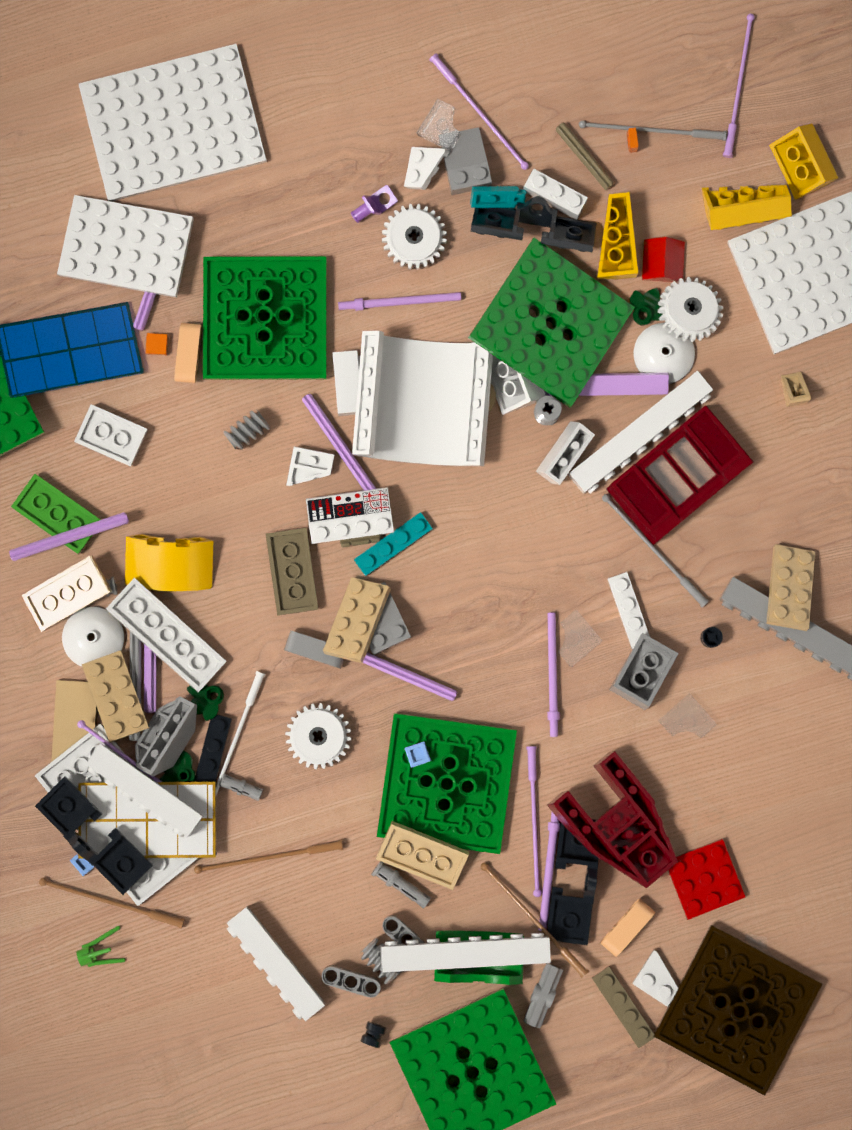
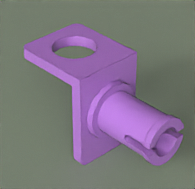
M385 185L371 196L364 195L362 199L365 203L352 211L351 215L359 223L371 213L382 214L396 204L398 199L390 187ZM382 193H388L390 196V201L386 205L382 204L379 200Z

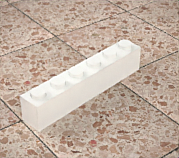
M102 743L99 744L86 762L90 773L96 777L100 774L106 778L105 783L113 789L116 786L123 791L122 795L128 800H137L142 810L147 813L150 811L157 815L156 819L164 825L167 823L174 827L172 831L182 838L184 835L189 837L203 818L201 813Z
M248 906L227 922L229 926L227 928L228 932L234 938L238 937L242 942L240 944L241 948L246 954H252L255 958L253 963L260 971L262 969L265 970L268 974L266 977L268 982L273 987L277 985L281 990L279 995L286 1003L290 1002L293 1005L294 1009L292 1011L299 1020L303 1018L307 1021L325 1006L326 1003Z

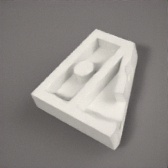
M412 147L404 187L425 190L431 182V178L437 173L439 169L437 167L443 156H448L449 151L440 148Z
M294 446L286 486L331 475L335 454Z
M655 950L652 951L632 982L633 985L667 1007L678 989Z

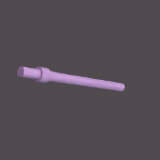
M461 292L370 300L356 298L354 301L338 302L339 310L355 309V311H361L363 308L460 301Z
M547 613L549 712H547V718L550 720V737H558L560 712H558L556 613Z
M553 812L551 813V822H548L549 839L539 922L546 930L557 834L560 832L561 825Z

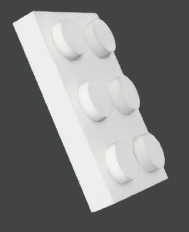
M91 404L74 442L132 467L148 429Z

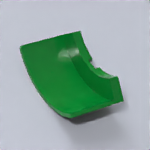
M442 930L436 932V938L440 942H448V938L460 937L461 941H469V937L481 936V940H488L491 935H502V939L511 938V934L522 933ZM523 965L435 969L434 981L445 983H473V981L504 985L523 984Z

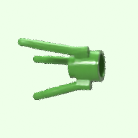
M120 926L109 930L90 943L82 945V949L76 952L79 964L92 967L95 965L125 962V958L97 960V956L110 952L111 948L95 951L94 947L90 948L120 930Z

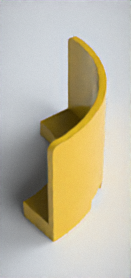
M145 534L126 536V585L135 578L149 590L198 591L212 588L213 540L193 537L176 538L175 542H165L163 537Z

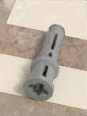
M380 861L371 875L379 877L386 882V886H393L424 909L431 897L399 876V871L392 870L384 862Z

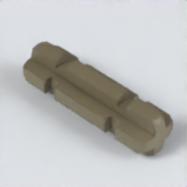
M379 534L340 540V544L344 548L350 547V545L369 544V542L377 543L381 539Z

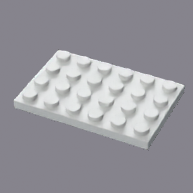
M74 195L57 275L177 298L194 218L187 215Z

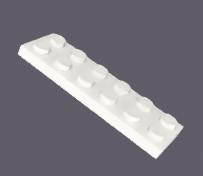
M135 578L106 608L108 612L197 692L207 684L226 662L225 659Z

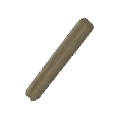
M564 122L558 125L556 132L605 190L612 187L614 184L613 180Z

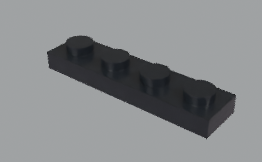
M216 715L210 720L194 782L216 783L232 718Z

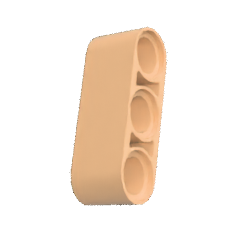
M180 324L175 366V381L196 383L202 334L201 324Z
M639 898L605 935L600 944L617 957L653 917L655 911Z

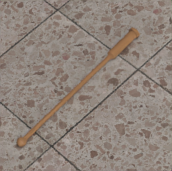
M338 840L337 842L309 846L303 850L204 867L195 866L194 872L200 874L206 870L304 853L311 855L343 850L342 840Z
M482 863L481 869L486 871L540 930L549 937L560 950V954L583 978L589 970H586L566 947H562L489 869V865Z
M45 878L39 880L41 886L48 885L148 915L150 919L174 925L182 929L185 919L183 918L179 919L153 910L151 912L52 883Z

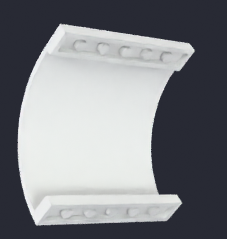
M362 331L352 454L405 463L484 466L493 355L475 342H429L385 336L382 331Z

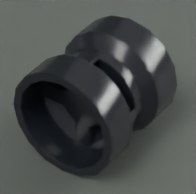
M709 627L702 631L700 640L703 646L714 648L721 644L723 635L720 629Z
M368 1021L366 1033L362 1035L361 1042L375 1048H380L382 1043L381 1037L385 1035L387 1028Z

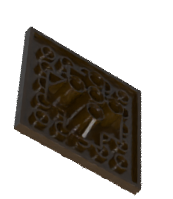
M710 925L653 1037L765 1096L822 983ZM747 987H752L754 990L750 998H746L743 995V991ZM718 996L725 997L726 1001L723 1006L715 1005V999ZM743 1006L744 1013L741 1016H735L733 1012L735 1007ZM755 1016H762L763 1021L761 1025L753 1026L752 1020ZM733 1025L734 1032L731 1035L724 1034L725 1026Z

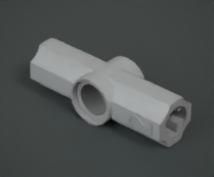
M546 963L539 983L535 985L531 995V1003L523 1022L540 1029L546 1012L553 1003L556 995L555 990L563 969Z

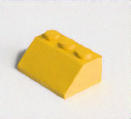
M812 123L797 127L769 145L795 200L819 190L838 179L836 171Z

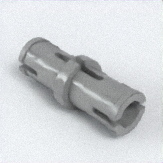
M224 774L220 784L221 787L237 792L239 796L242 794L256 801H259L263 792L262 788L246 783L244 779L241 781L227 774Z

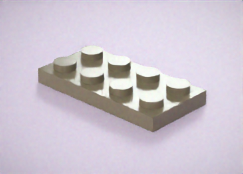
M307 528L267 533L266 541L277 616L319 610Z

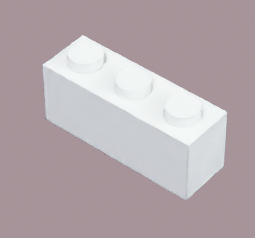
M533 169L523 189L533 197L539 196L544 198L549 206L574 219H578L588 197L536 169Z
M357 350L332 352L338 416L355 415L360 356H358Z
M570 421L536 472L550 483L560 485L595 434L581 423Z

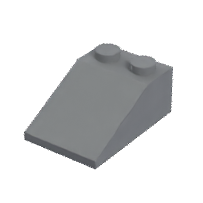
M479 127L439 135L441 148L449 151L448 156H443L451 195L471 192L472 186L492 185Z
M390 593L370 643L373 655L411 638Z
M642 633L609 690L646 710L650 707L679 653Z

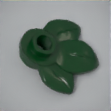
M658 288L651 289L644 295L637 290H634L632 293L630 304L635 307L633 320L636 324L645 326L651 321H660L659 318L663 314L658 313V309L662 307L658 305L660 301ZM644 312L646 318L641 319L639 313Z
M205 685L199 692L191 686L187 687L189 694L194 697L191 702L197 705L196 715L203 714L205 721L213 719L218 713L219 704L224 700L223 690L216 685ZM217 693V698L211 699V695Z
M183 750L174 766L165 770V774L159 780L162 782H194L196 775L192 769L193 759L191 755ZM187 773V778L183 780L182 775Z

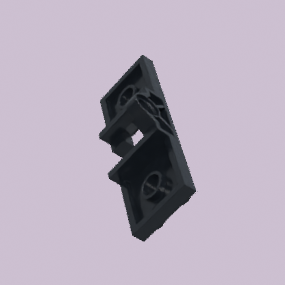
M535 196L525 203L517 202L516 209L475 208L470 232L480 235H493L499 238L522 240L524 228L518 227V222L550 228V232H542L541 244L557 246L562 249H574L580 252H593L597 223L557 216L558 209L551 208L544 198ZM540 204L543 208L541 210H534L532 205Z
M66 776L35 805L64 835L63 837L69 842L71 847L94 866L122 895L153 866L117 828H114L108 834L112 841L99 854L76 832L89 817L95 822L102 813Z
M562 823L560 825L555 868L566 870V863L586 865L583 898L562 895L563 888L552 887L547 931L558 942L588 945L599 858L592 854Z

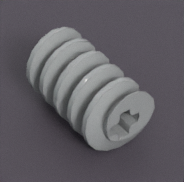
M552 396L540 398L534 409V417L537 422L546 426L556 423L561 413V403ZM545 407L547 408V410L551 409L550 414H548V412H543Z
M258 410L257 414L250 411L251 418L243 416L244 424L237 421L238 428L231 425V433L223 431L235 450L236 447L241 450L244 449L242 442L250 445L249 437L256 440V432L263 435L262 427L267 430L270 429V426Z
M376 937L361 951L363 952L361 959L369 958L367 966L375 964L373 972L380 970L381 972L378 977L386 976L387 978L384 982L386 985L400 972H382L380 945H376L379 940Z

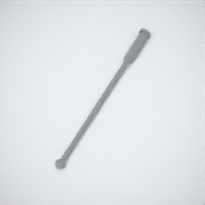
M584 120L579 122V127L582 129L585 127L620 130L634 128V126L586 123ZM636 127V131L691 135L694 138L718 139L726 141L727 131L697 129L684 131Z
M604 494L602 500L607 502L680 579V584L694 597L701 608L706 605L709 600L686 577L681 576L610 500V496Z

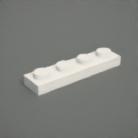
M626 572L607 580L631 649H633L641 634L644 633L649 636L628 573Z

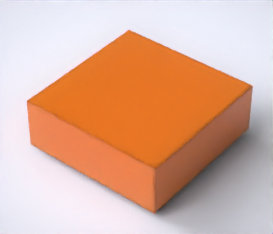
M636 127L629 128L627 131L630 153L637 152L638 150Z
M147 333L145 353L148 355L167 356L168 335Z

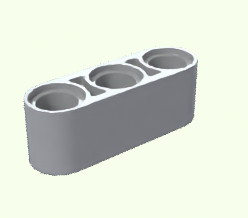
M290 630L284 648L285 651L340 669L344 661L343 658L327 655L323 652L326 644L325 641Z
M390 915L384 919L382 925L384 932L394 941H398V944H403L401 937L404 934H410L413 940L425 943L397 916ZM392 919L398 923L396 930L390 931L386 928L388 920Z
M329 965L322 972V980L325 984L362 996L376 997L381 989L378 979L345 968ZM328 970H334L337 973V978L334 981H329L326 978L325 974ZM348 976H354L357 979V984L349 987L345 979ZM368 982H374L377 985V990L369 993L365 985Z

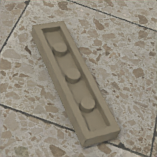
M609 966L592 977L638 1048L655 1038L653 1037L654 1033Z

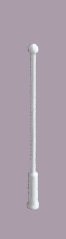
M256 671L255 673L256 676L246 699V708L215 786V798L250 706L254 704L262 680L266 676V674Z

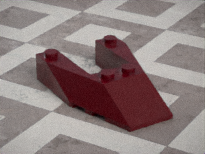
M612 751L607 753L593 766L620 800L595 822H593L569 791L561 792L547 806L557 819L592 854L644 888H648L678 861L669 837H667L663 828L662 819L656 810L654 799L618 754Z

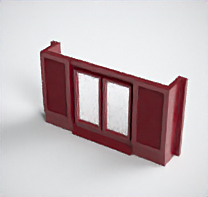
M705 405L614 480L606 490L644 536L654 545L754 461L708 406Z

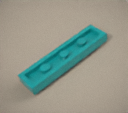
M420 512L394 530L393 533H390L360 554L354 561L366 577L433 528Z

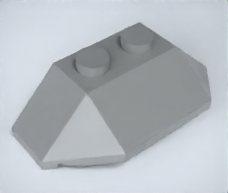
M178 697L175 701L157 709L148 723L149 729L144 730L135 744L137 769L154 777L174 766L195 732L196 704Z

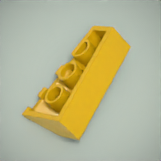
M787 185L759 186L758 189L740 186L739 190H728V187H719L717 191H709V187L702 188L706 217L711 230H721L733 226H743L745 224L762 223L768 220L792 217L791 195Z
M630 192L609 194L597 278L614 280L636 278L638 266Z

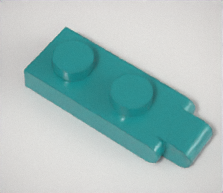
M472 186L470 205L471 208H514L517 206V202L525 203L527 192L526 190L519 189L517 186Z

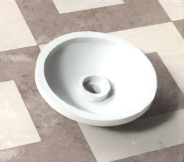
M658 323L646 328L637 338L633 351L634 362L640 373H668V384H671L685 377L692 368L695 359V347L690 337L686 341H683V336L681 335L675 338V332L669 334L670 328L663 327L665 323ZM663 348H667L669 350L668 355H664L662 353Z
M86 607L74 613L67 620L62 633V643L68 657L77 665L82 666L81 664L120 650L122 651L124 630L120 621L106 609ZM90 633H93L95 635V639L93 641L88 640V635Z

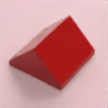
M670 237L644 239L642 280L678 282L680 278L683 279L685 242Z

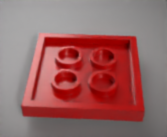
M723 839L676 856L678 862L668 870L687 920L746 898Z

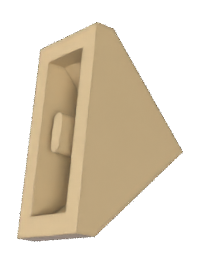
M801 372L781 375L786 407L806 404L811 400Z

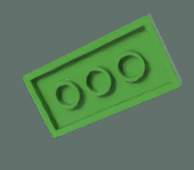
M36 474L33 475L11 506L51 536L100 520ZM93 535L64 545L79 555Z

